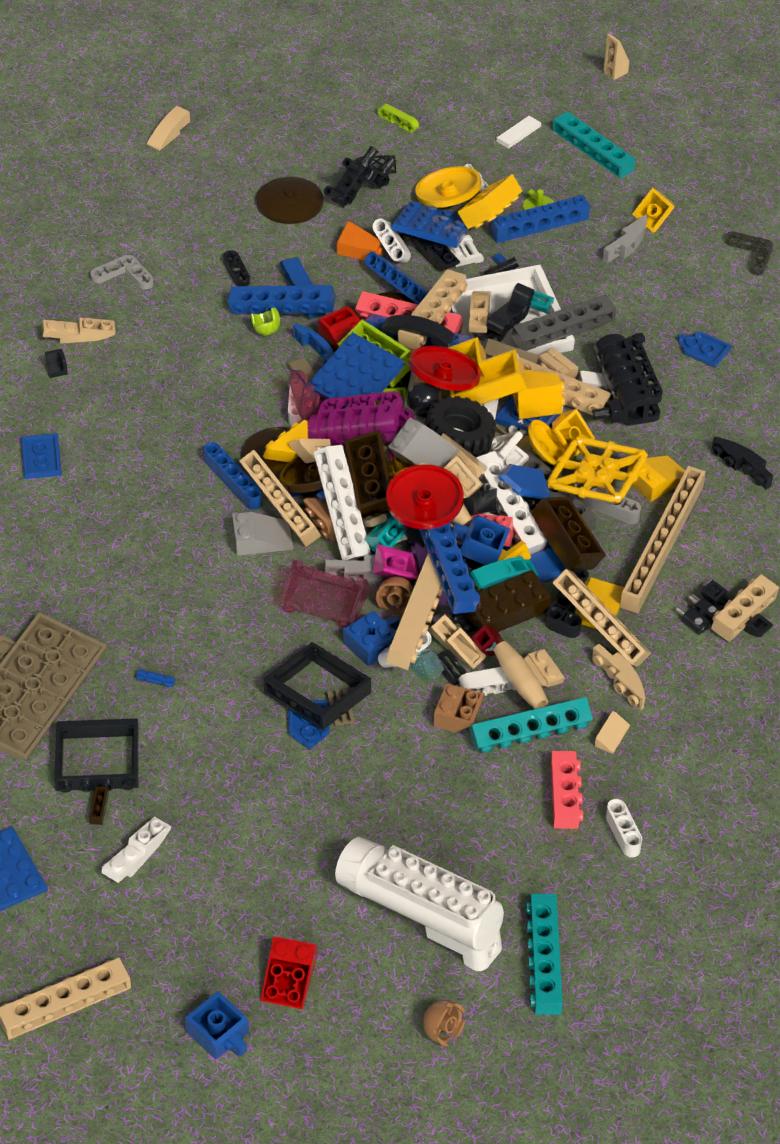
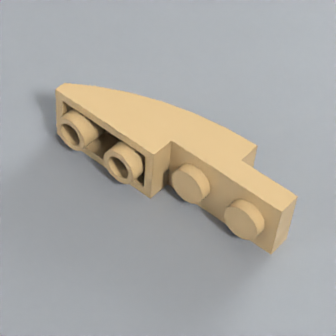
M491 291L472 292L469 332L487 333L486 325L490 311Z
M79 318L78 323L43 320L42 331L43 337L59 338V344L99 341L115 335V323L113 320Z
M600 644L593 647L592 659L594 664L598 667L601 666L610 678H614L613 687L618 694H623L632 706L642 710L644 708L645 693L641 680L632 665L619 652L612 655Z

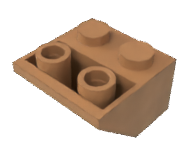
M306 498L303 500L306 506L304 509L306 514L310 517L315 527L320 529L323 538L326 540L329 538L332 542L337 541L326 499Z
M446 683L434 712V727L452 732L470 727L474 724L485 693Z

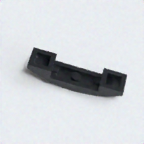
M413 315L390 316L381 327V331L397 335L398 331L402 330L430 337L432 344L449 347L455 337V333L445 326Z
M714 580L709 582L700 591L702 596L720 611L724 609L725 604L729 600H732L727 596L728 590ZM758 613L746 624L743 630L750 635L762 637L773 627V624Z

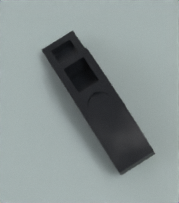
M407 234L417 245L416 249L432 265L446 270L460 264V260L446 245Z
M720 437L713 438L712 452L715 456L723 459L726 466L732 467L735 471L742 468L744 474L750 475L758 486H762L765 490L771 487L773 474L765 468L766 460L736 442Z

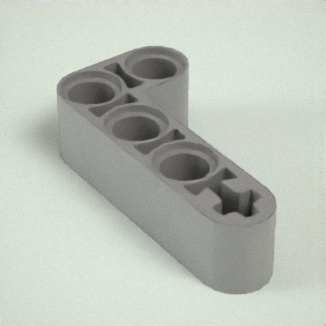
M575 482L574 487L578 488L584 486L583 483ZM592 486L590 489L591 491L608 494L605 488ZM575 495L585 506L627 524H636L640 520L641 505L627 497H624L620 503L615 504L614 502H606L588 497L580 498L579 495Z

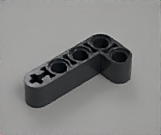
M517 283L512 291L510 301L489 317L486 325L487 329L504 335L513 326L524 320L529 312L535 290Z
M582 568L575 569L573 573L587 586L589 580L587 570ZM559 591L547 610L546 627L568 638H576L581 633L582 619L579 615L572 613L575 606L561 591Z

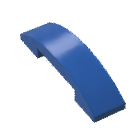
M299 324L293 325V337L302 346L310 344L323 358L324 365L334 354L330 345L313 330Z

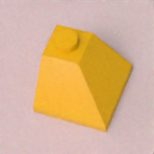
M652 187L632 215L637 219L646 215V227L654 233L675 208V205L663 193Z
M577 409L563 412L552 422V429L565 450L577 436L595 439ZM577 447L570 456L573 459L580 453Z

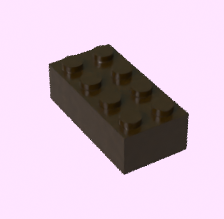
M376 430L344 440L358 510L364 516L388 510L386 492L390 481L394 477L386 436L380 430Z
M569 497L542 498L531 511L535 522L541 528L545 538L551 544L565 569L574 571L577 568L591 570L606 556Z
M530 570L477 591L480 596V602L477 604L475 612L465 614L477 632L484 625L500 632L547 613L552 597L534 571Z

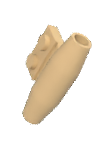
M456 456L444 467L452 472L461 482L464 498L470 497L483 485L460 456ZM463 504L460 513L452 522L467 526L472 521V518Z
M506 641L500 642L494 648L503 672L519 695L534 709L545 707L548 704V699L542 686L547 688L561 684L565 679L546 650L543 649L529 653L523 658Z

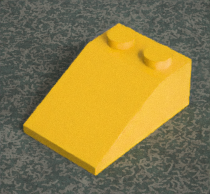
M669 456L646 458V462L638 473V479L632 486L652 502L676 488L685 470ZM635 464L628 466L627 473L632 471Z

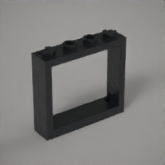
M313 642L263 678L265 694L321 730L327 728L371 693L370 677ZM312 661L354 687L326 710L284 684Z
M138 718L56 721V791L67 793L71 790H82L89 792L95 790L96 786L108 787L109 791L112 789L123 788L124 790H132L133 788H139ZM132 736V774L63 776L64 739Z

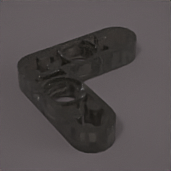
M728 232L725 236V243L731 247L755 252L749 271L755 276L763 275L773 252V242L738 232Z

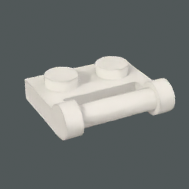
M466 235L457 248L447 246L460 260V264L455 267L484 261L483 255L474 246L470 235ZM464 245L468 247V249L471 252V255L468 253Z

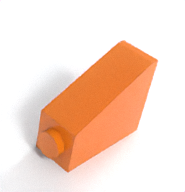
M348 221L337 242V254L365 260L370 252H375L382 256L383 248H381V241Z

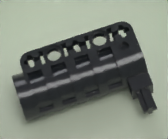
M609 334L600 338L593 347V354L613 400L608 401L606 408L592 410L593 418L609 417L611 423L622 421L628 426L659 420L660 408L657 403L661 402L663 391L640 339L635 337L625 338L620 334Z

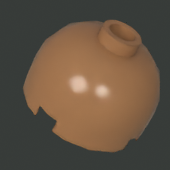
M389 577L382 582L377 590V604L380 608L393 610L388 613L403 615L414 587L409 580L403 577ZM390 604L393 605V606H396V608H400V609H398V610L391 609Z
M440 1000L428 1007L423 1016V1028L429 1039L440 1045L449 1046L447 1044L448 1040L453 1035L455 1039L460 1035L465 1024V1020L462 1019V1013L465 1014L462 1005L449 1000ZM441 1031L449 1034L452 1033L451 1036L445 1038L439 1036Z

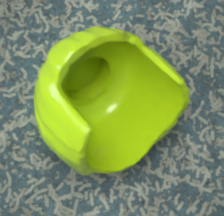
M271 308V311H266L262 314L251 313L252 325L259 334L268 336L276 333L279 329L280 315L276 308Z

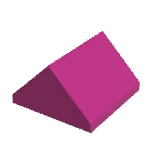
M378 544L372 574L387 578L399 576L409 580V582L418 579L419 574L413 553Z

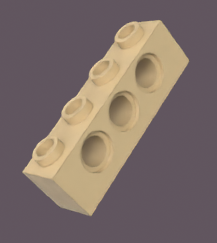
M762 574L756 579L753 578L748 583L746 589H741L733 601L729 600L721 612L717 611L714 614L711 629L730 642L756 614H760L776 599L780 587Z

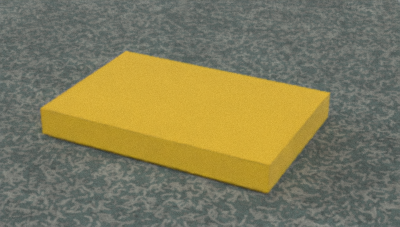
M591 577L587 587L617 616L624 587ZM576 609L575 614L581 617L582 625L597 629L578 609Z

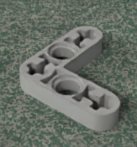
M132 255L117 258L94 268L90 273L91 280L95 283H102L126 272L141 289H150L154 285L152 275ZM116 268L117 270L110 271L109 269ZM136 271L141 272L140 274H133Z

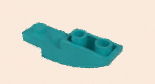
M522 556L490 563L470 572L479 589L490 587L530 570H533L538 576L531 560H524Z

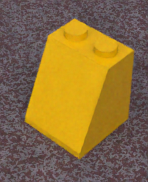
M524 370L527 389L513 393L519 419L562 414V406H565L564 396L562 395L564 382L560 381L559 375L556 373Z

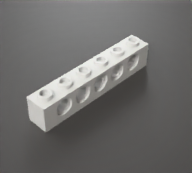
M326 446L315 451L314 455L342 560H358L364 558V555H371L369 544L365 540L367 536L360 511L357 508L353 483L343 446Z
M495 451L477 457L479 461L488 467L479 480L482 483H489L490 487L497 488L496 510L500 516L513 517V540L515 544L520 541L525 542L530 554L543 550L547 539L531 515L527 502L523 501L520 495L513 492V487L506 481L503 483L498 479L499 475L505 470L502 458L498 457Z

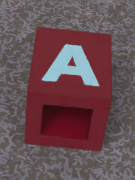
M484 625L471 637L479 650L491 657L496 655L494 652L495 646L504 641L497 630L487 625Z

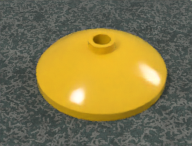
M533 420L528 427V435L533 452L546 463L556 466L558 458L566 450L551 427L540 420Z

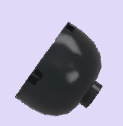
M428 383L415 385L413 390L409 392L408 389L406 392V401L409 409L415 415L426 418L428 410L433 403L441 398L443 399L442 389L434 388L433 385Z

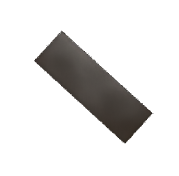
M95 787L89 816L90 824L103 825L109 797L108 787Z

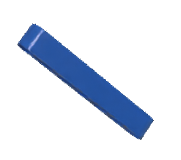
M375 252L367 254L365 264L418 305L429 293L427 288L387 258Z

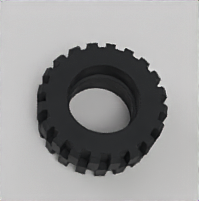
M448 396L444 400L442 398L437 400L430 406L424 423L425 426L438 435L446 434L475 458L489 453L496 432V422L491 412H488V409L484 405L481 406L479 402L471 401L467 397L460 398V396H455L454 398Z

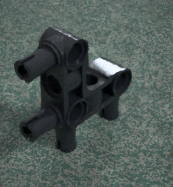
M370 146L362 158L355 160L345 158L342 165L347 168V171L335 188L326 186L324 194L331 197L333 202L345 208L344 206L352 203L363 184L368 182L373 187L382 189L381 187L385 185L387 186L390 181L389 172L397 160L388 155L381 167L372 165L371 163L379 151Z

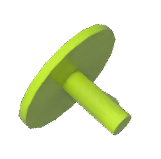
M531 189L528 192L530 197L524 200L523 209L526 210L554 203V201L547 196H543V190L539 189L535 192Z

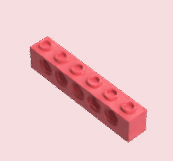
M362 291L355 310L358 317L365 321L372 314L386 317L411 315L418 305ZM449 312L444 316L441 325H444L454 333L460 334L463 320L461 315Z

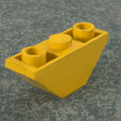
M303 420L301 423L296 422L290 428V431L281 433L275 442L273 440L265 446L266 451L263 457L283 462H291L299 457L289 446V441L308 439V422L306 420Z

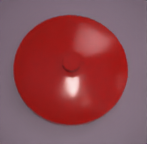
M441 346L419 347L411 353L409 359L411 371L424 382L438 388L453 391L469 390L476 387L481 378V369L473 359L450 348Z
M422 464L408 467L396 474L388 485L386 500L390 513L400 523L415 529H434L448 524L460 513L464 502V492L461 482L452 472L440 466Z

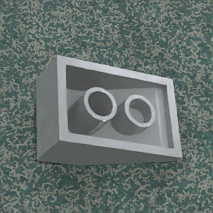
M412 418L407 420L388 446L398 459L411 466L425 462L426 464L443 468L459 450L458 447Z
M254 512L232 514L237 555L294 550L290 526L284 519Z

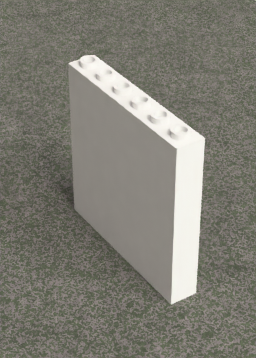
M541 265L466 279L468 284L466 292L462 293L458 302L451 307V313L461 315L463 326L460 334L471 336L472 339L475 337L472 332H469V319L473 291H491L489 311L491 314L510 301L512 291L517 283L554 297V303L551 304V308L548 309L547 313L530 308L526 318L520 323L561 310ZM512 328L501 343L518 348L512 339ZM571 335L530 349L528 352L540 356L552 348H555L560 353L572 351L575 339ZM486 338L484 341L479 340L484 349L488 341Z

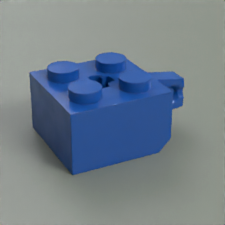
M479 515L473 517L469 527L455 523L452 534L455 535L457 540L462 542L460 548L462 556L483 565H488L498 561L510 528Z
M373 610L343 629V643L369 666L378 660L381 651L392 644L396 634L395 630L398 629L400 620L395 615L383 620Z
M219 991L185 1017L186 1032L215 1059L230 1049L240 1057L247 1052V1044L242 1039L249 1033L248 1020Z

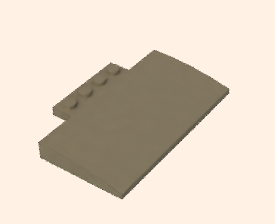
M40 612L17 642L1 635L0 751L27 761L106 651L107 645Z

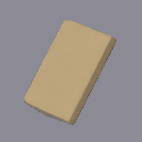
M612 711L596 737L595 747L613 754L629 729L630 724L616 712Z

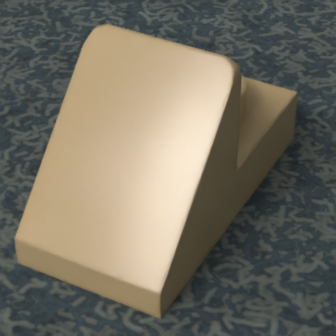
M298 439L289 441V446L305 463L315 462L314 452L326 446H331L330 439Z

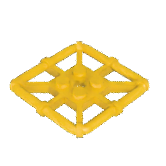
M577 436L569 444L564 454L558 458L557 465L546 483L549 489L579 495L580 498L588 497L617 504L621 502L631 485L638 479V473L646 462L648 454L643 449L640 450L615 444L613 441L604 442ZM584 445L606 450L602 456L590 454ZM576 447L584 457L581 463L569 460ZM613 451L631 455L619 460L610 458ZM635 464L632 471L628 473L619 471L622 467ZM563 468L576 470L574 474L557 479ZM614 479L625 481L619 492H616L611 485ZM578 482L583 483L584 486L578 488L569 486L568 484ZM592 486L605 488L608 494L591 491L590 489Z

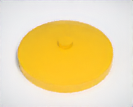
M463 166L448 167L434 171L422 178L416 185L415 193L417 200L425 206L449 207L465 202L476 195L481 189L482 181L480 174L475 169Z

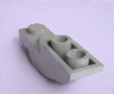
M646 215L624 227L621 237L604 248L603 261L609 263L618 256L625 259L639 246L646 231Z
M374 554L364 555V561L325 560V577H344V583H359L384 578L383 576L372 574L375 560Z

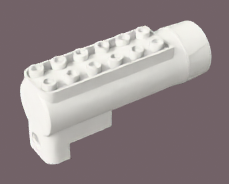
M356 837L342 851L335 872L338 884L359 896L371 899L424 925L427 938L462 954L464 965L475 971H483L489 967L501 952L500 928L504 912L502 904L496 901L495 894L492 891L394 845L387 849L365 838Z

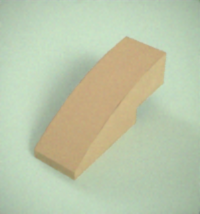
M179 106L172 109L157 126L147 145L159 151L180 135V130L190 123V112Z
M445 614L428 628V631L436 640L471 669H474L487 657L461 627L457 628Z

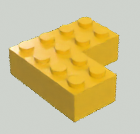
M478 337L448 347L473 359L479 365L482 372L479 384L476 387L464 391L450 390L451 398L455 396H460V398L467 397L471 401L479 402L481 405L527 389L523 363L516 349L486 359L485 350Z

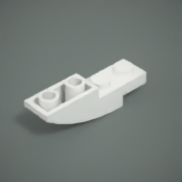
M153 817L129 838L128 845L102 867V874L118 883L126 876L132 877L160 846L171 830V826Z

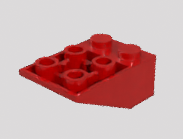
M348 306L343 307L318 319L319 335L336 351L339 348L338 343L361 320Z
M274 936L260 1001L303 1010L319 947L316 944Z

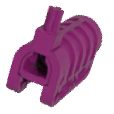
M396 391L330 398L321 403L318 414H313L309 418L308 439H330L331 446L342 445L345 448L344 440L380 430L386 436L389 446L409 418L415 420V415L409 408H402L403 399ZM381 400L379 404L374 405L376 401ZM349 403L346 408L342 409L345 404ZM389 449L390 458H391V461H392L393 453H392V451Z

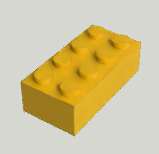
M511 174L486 187L462 207L458 214L468 229L473 226L478 228L484 224V221L490 222L495 219L496 215L502 213L503 209L517 200L522 189L514 175Z

